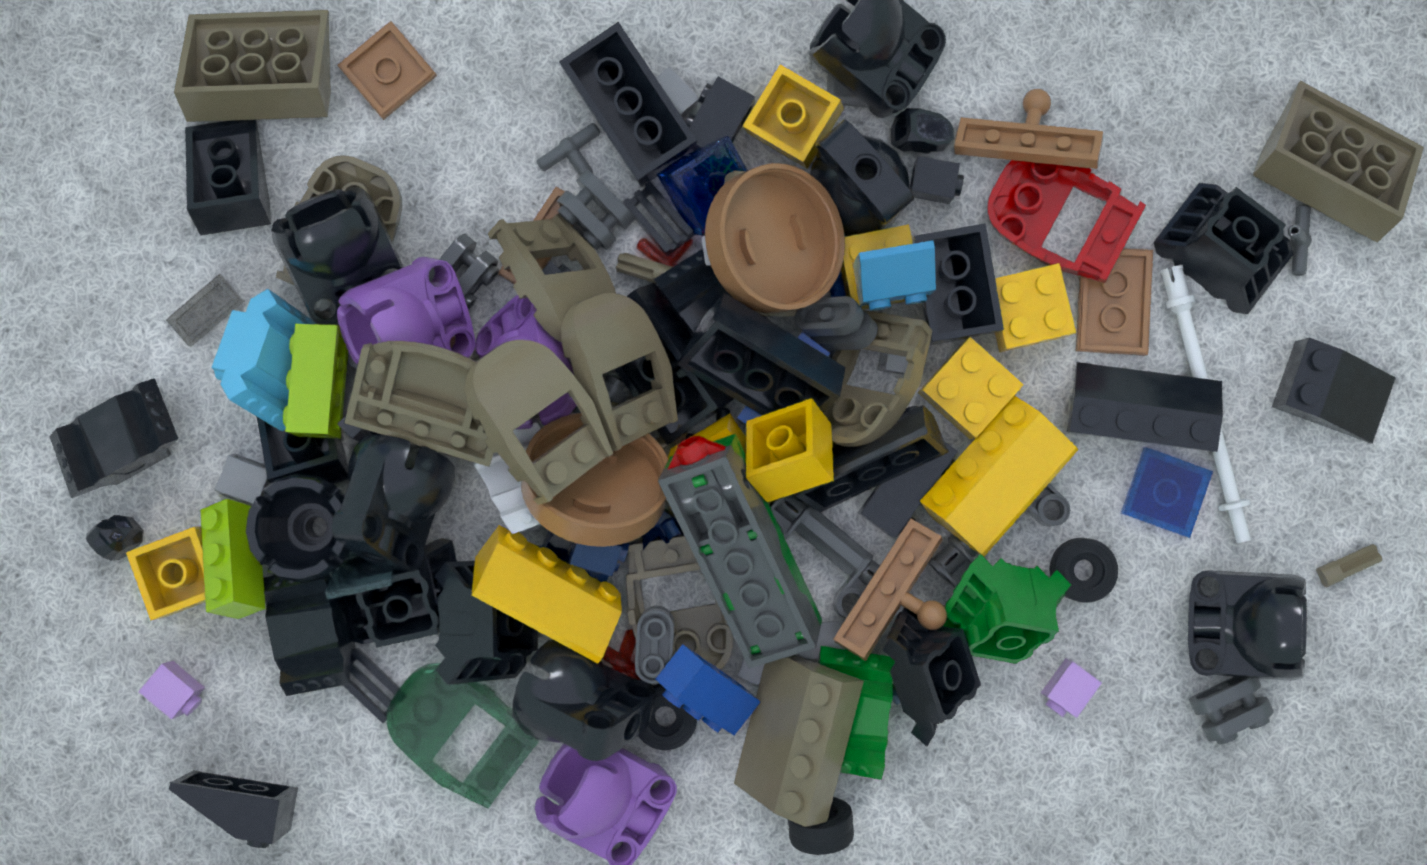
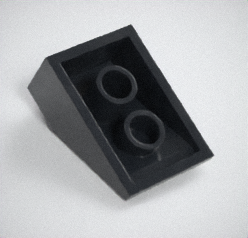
M231 120L185 127L187 211L200 236L270 225V199L257 120Z
M1309 337L1294 342L1272 408L1373 444L1396 377L1345 350Z
M257 417L266 475L270 484L276 479L294 474L319 476L333 484L349 479L347 458L340 438L299 437L286 433L285 430L282 432Z
M193 770L170 782L169 790L235 839L247 840V845L251 847L267 848L269 844L272 845L291 830L298 787Z

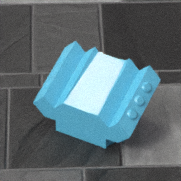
M266 289L250 299L246 312L232 310L211 368L214 370L215 377L221 380L220 385L230 401L283 432L286 429L283 423V410L288 405L289 396L286 376L292 364V354L289 349L290 337L294 334L295 324L317 323L274 292Z

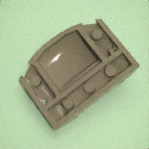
M386 341L373 345L372 343L363 345L345 424L386 436L402 438L410 441L412 444L421 447L426 446L435 451L490 467L494 454L485 442V439L488 437L480 420L474 419L465 395L466 377L476 361L446 348L420 342Z

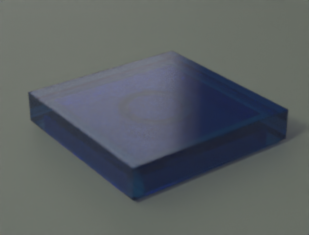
M1144 447L1120 514L1190 538L1213 471Z

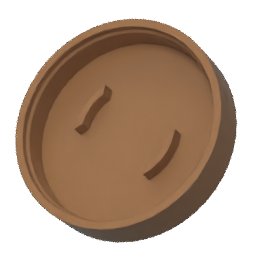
M770 163L734 176L715 195L706 219L705 242L711 267L725 290L734 299L750 309L774 314L804 308L821 299L831 289L839 275L845 249L844 230L840 214L833 199L822 184L800 168L788 164Z
M577 413L558 418L541 428L527 446L526 453L532 462L580 428L583 425L580 419L582 414ZM648 433L622 446V449L613 451L611 456L604 458L555 495L550 502L537 505L533 499L538 495L525 480L521 481L522 496L534 518L547 530L565 540L587 546L601 547L624 544L647 533L662 516L667 499L658 480L668 461V457L661 445Z

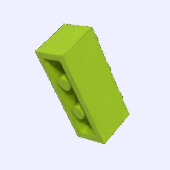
M295 324V331L291 335L289 342L292 364L286 376L289 396L288 405L283 410L285 432L299 437L341 439L342 428L337 423L343 418L348 349L343 340L340 327L338 325Z
M224 499L200 510L205 602L207 613L241 619L266 609L263 567L250 552L245 532L248 510L251 506L230 499Z

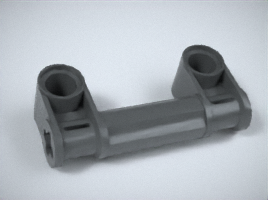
M1049 483L1026 511L1041 525L1051 527L1066 522L1070 516L1071 509L1067 499ZM1049 500L1057 503L1060 510L1059 516L1054 521L1046 518L1043 513V506ZM952 535L948 538L949 543L934 558L932 557L928 564L947 583H950L955 588L978 553ZM955 553L956 555L946 565H944L945 562Z
M794 494L773 500L769 506L785 540L793 531H796L849 576L833 598L834 610L839 616L846 619L849 613H846L842 608L843 597L853 593L859 599L873 578L867 570L874 575L880 565L873 560V555L865 550L821 512L805 504ZM784 502H786L794 510H796L797 513H795L791 508H789Z

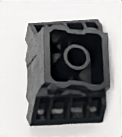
M1198 183L1153 242L1156 253L1161 258L1173 259L1174 266L1183 265V272L1186 276L1188 275L1204 287L1214 298L1225 299L1228 308L1232 312L1249 314L1294 255L1290 239L1284 236L1283 229L1286 226L1284 222L1239 188L1235 187L1228 193L1216 184Z
M703 249L654 278L670 306L692 336L704 315L722 294L726 293L731 296L717 279L711 265L707 266L705 264Z
M155 378L136 384L131 391L115 395L79 415L71 424L56 428L49 436L71 498L103 486L118 485L172 455L169 448L179 439Z
M441 538L425 545L423 564L414 572L381 568L369 563L365 559L357 558L348 559L336 568L352 642L360 644L375 642L376 648L438 634L439 612L435 599L444 588L434 576L445 562L457 561L452 540Z
M475 561L445 562L434 576L444 588L435 599L439 612V640L435 646L445 657L436 671L447 685L516 678L527 664L526 656L538 650L537 630L472 596Z
M330 574L306 582L282 580L275 575L264 577L265 618L274 661L280 670L279 684L285 695L291 696L350 684V657L356 646L355 642H352L342 592L335 587Z
M904 607L898 613L887 635V642L883 651L895 661L890 674L903 712L915 721L911 734L927 747L936 733L937 724L952 719L958 707L965 700L973 699L977 688L981 686V682L963 628L942 626L935 630L926 629L919 623L917 614Z

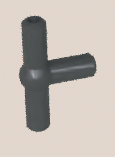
M591 123L572 137L562 139L557 147L537 159L538 166L542 171H546L567 157L579 175L585 170L593 173L592 168L579 151V148L599 136V128L595 123Z
M1308 205L1296 207L1295 224L1288 229L1294 254L1292 274L1296 276H1303L1307 272L1308 247L1312 242L1311 235L1309 234L1311 207Z

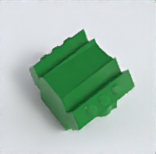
M980 553L961 577L962 580L953 590L952 597L945 604L947 618L943 626L963 628L972 656L1017 664L1031 657L1035 649L1042 644L1052 641L1055 634L1059 632L1056 609L1071 584L1058 570L1049 578L1038 565L1035 568H1025L1006 563L1002 558L992 566Z
M821 646L818 664L864 681L840 773L882 780L885 769V751L888 744L889 712L893 699V680L890 670L895 661L890 656L873 653L864 661L846 649Z

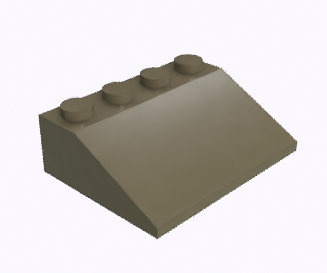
M329 11L189 14L174 89L175 97L186 121L328 117L331 94Z
M1300 80L1261 151L1253 176L1378 243L1404 217L1424 147Z
M796 655L764 664L756 698L761 702L751 714L734 784L773 813L799 825L808 827L827 822L864 681Z

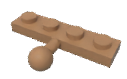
M1032 89L1023 98V109L1027 113L1025 123L961 117L954 143V153L957 155L1097 169L1103 142V131L1039 125L1041 116L1045 115L1050 109L1051 98L1042 89Z
M910 518L833 638L834 642L866 661L901 605L917 614L918 621L924 628L935 630L942 627L947 618L945 607L940 602L934 600L923 602L909 593L941 544L942 536Z

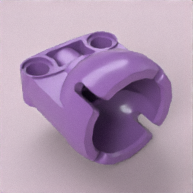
M418 257L411 265L351 288L339 298L338 302L341 306L337 310V319L348 352L356 364L359 362L363 345L369 343L373 345L386 341L420 342L446 348L466 357L471 356L475 349L476 343L473 326L464 295L455 271L447 261L429 257ZM434 268L435 275L430 282L428 275L430 270ZM455 335V344L450 348V340Z
M516 295L490 318L477 335L475 350L480 358L507 341L530 340L538 342L553 351L574 375L571 360L564 356L562 343L553 338L533 316L537 309L527 297L520 299ZM567 392L539 412L542 425H547L558 418L569 415L577 405ZM532 418L516 429L531 428L533 426Z
M563 744L551 759L542 776L539 789L545 796L536 799L535 812L537 820L546 829L606 859L610 865H632L647 846L669 810L677 793V786L675 781L659 764L649 763L624 748L604 760L592 761L583 758L578 754L577 750ZM661 780L656 788L650 789L654 782ZM547 797L555 800L559 805L554 804ZM623 842L618 849L612 850L617 843Z

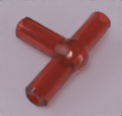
M642 238L636 248L651 261L674 267L693 245V240L689 239L669 256H666L646 238Z
M629 629L625 631L619 651L608 645L602 659L611 664L613 669L633 679L641 680L636 673L635 663L631 661L636 639L633 630Z

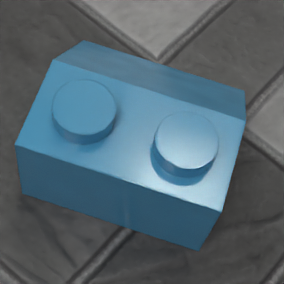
M934 240L860 252L853 262L859 305H869L870 311L889 308L891 307V301L905 299L906 305L927 301V295H931L936 290Z

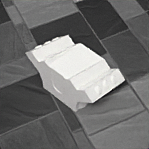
M536 418L532 419L533 426L531 428L515 429L513 431L525 451L533 436L542 428ZM497 452L493 454L490 467L473 462L489 490L492 501L500 511L502 520L512 534L517 532L523 534L526 531H533L542 526L530 513L521 492V481L517 482L508 471L509 466Z

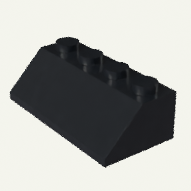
M619 22L559 61L565 74L640 187H643L646 183L670 169L698 142Z
M652 283L633 290L626 297L635 301L646 312L671 364L678 421L657 429L665 443L669 445L712 417L733 401L734 398L677 365L692 335L674 312L658 286ZM645 355L615 368L634 397L652 389L651 380L655 379L651 360L647 361Z
M723 293L704 315L677 364L761 415L811 398L824 413L841 395L846 368L726 293Z
M1076 363L1067 432L1218 452L1223 418L1222 381Z
M924 405L911 406L906 408L900 419L891 429L875 441L853 447L835 444L836 447L832 448L834 481L795 493V496L819 512H823L949 453L934 415Z

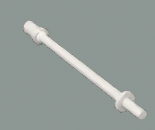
M1183 265L1173 266L1172 271L1169 268L1160 271V274L1162 275L1168 301L1165 304L1167 309H1171V312L1176 314L1192 377L1208 379L1190 312L1195 299L1194 295L1189 294ZM1221 429L1218 452H1213L1226 503L1220 504L1218 510H1228L1236 542L1241 543L1251 540L1242 508L1250 505L1251 502L1250 499H1240Z

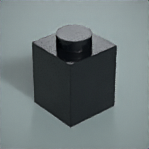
M918 156L914 162L909 188L914 198L950 204L954 199V195L960 196L963 186L964 175L958 174L960 163Z

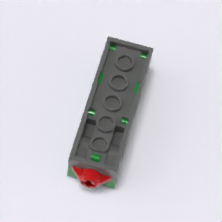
M736 433L716 441H710L699 435L682 441L678 444L674 455L669 457L658 482L749 669L815 649L819 638L822 617L769 503L764 500L746 479V454Z

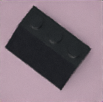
M986 223L914 236L913 244L934 240L936 290L931 295H927V301L922 302L925 322L933 331L929 346L1003 331L1004 327Z

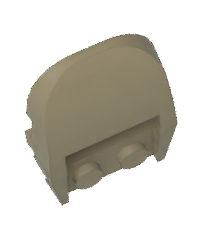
M334 156L322 162L307 183L308 189L301 201H296L295 206L328 191L341 189L345 192L350 187H360L372 197L393 243L402 213V196L393 178L381 168L352 156ZM285 265L283 271L277 270L276 278L294 285Z
M556 214L553 219L506 223L504 219H501L488 233L490 240L497 239L504 250L499 259L505 270L511 269L517 281L513 288L519 298L527 297L537 309L533 316L546 332L561 343L562 322L565 314L574 304L597 294L616 293L611 278L596 250L560 214ZM567 255L571 261L577 260L584 270L545 275L536 259Z
M616 293L597 294L574 304L565 314L561 326L564 356L571 359L575 378L593 400L612 451L620 450L622 446L669 423L678 421L671 364L652 322L639 304L626 296ZM645 355L647 361L651 360L655 379L651 380L652 389L612 408L602 374Z
M863 310L876 322L878 332L873 342L863 349L906 357L908 365L904 377L898 379L893 390L895 395L846 385L854 370L861 349L836 350L831 359L846 368L840 397L823 413L832 425V444L848 447L869 444L884 435L900 419L918 389L924 371L933 332L924 320Z
M530 340L507 341L481 357L470 368L465 381L466 400L474 419L480 420L488 437L485 439V442L492 453L497 452L509 466L508 471L517 482L525 480L538 496L533 500L537 505L553 500L555 495L604 458L613 454L593 400L565 364L546 346ZM568 392L582 414L580 419L583 425L532 462L513 431Z
M685 536L673 537L667 544L662 539L653 540L644 550L643 542L629 544L628 574H626L627 615L629 626L631 625L635 639L639 618L645 610L640 580L701 570ZM716 599L715 604L670 611L675 621L673 656L684 644L720 670L724 668L730 659L733 649V634Z

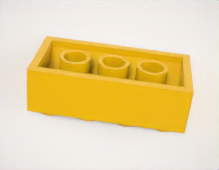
M1014 395L920 502L933 520L978 554L981 553L985 557L1074 456L1078 448L1041 412Z
M498 525L475 557L472 596L596 663L602 660L622 613L621 593L615 586L606 581H598L589 576L583 568L570 565L559 559L550 549L546 547L539 548L527 541L520 532L512 534L510 530Z

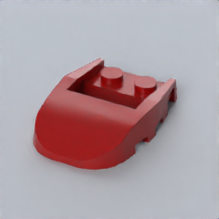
M1011 160L1003 169L988 199V215L995 230L1004 239L1047 266L1059 263L1063 272L1106 283L1129 237L1142 216L1146 204L1140 201L1138 206L1120 195L1122 190L1120 187L1110 181L1106 182L1091 173L1092 169ZM1073 187L1107 202L1075 262L1042 247Z

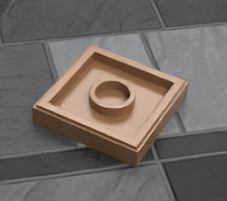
M392 21L388 22L337 65L383 120L437 76Z

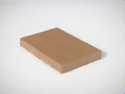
M1124 248L1106 283L1079 277L1076 352L1148 355L1153 250Z

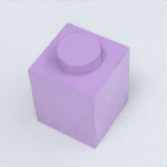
M1065 658L1041 693L1049 698L1045 705L1057 714L1064 717L1068 712L1077 718L1102 682L1073 661Z
M169 661L159 666L139 690V693L170 719H174L183 714L189 716L202 702L199 694L205 687L174 661Z

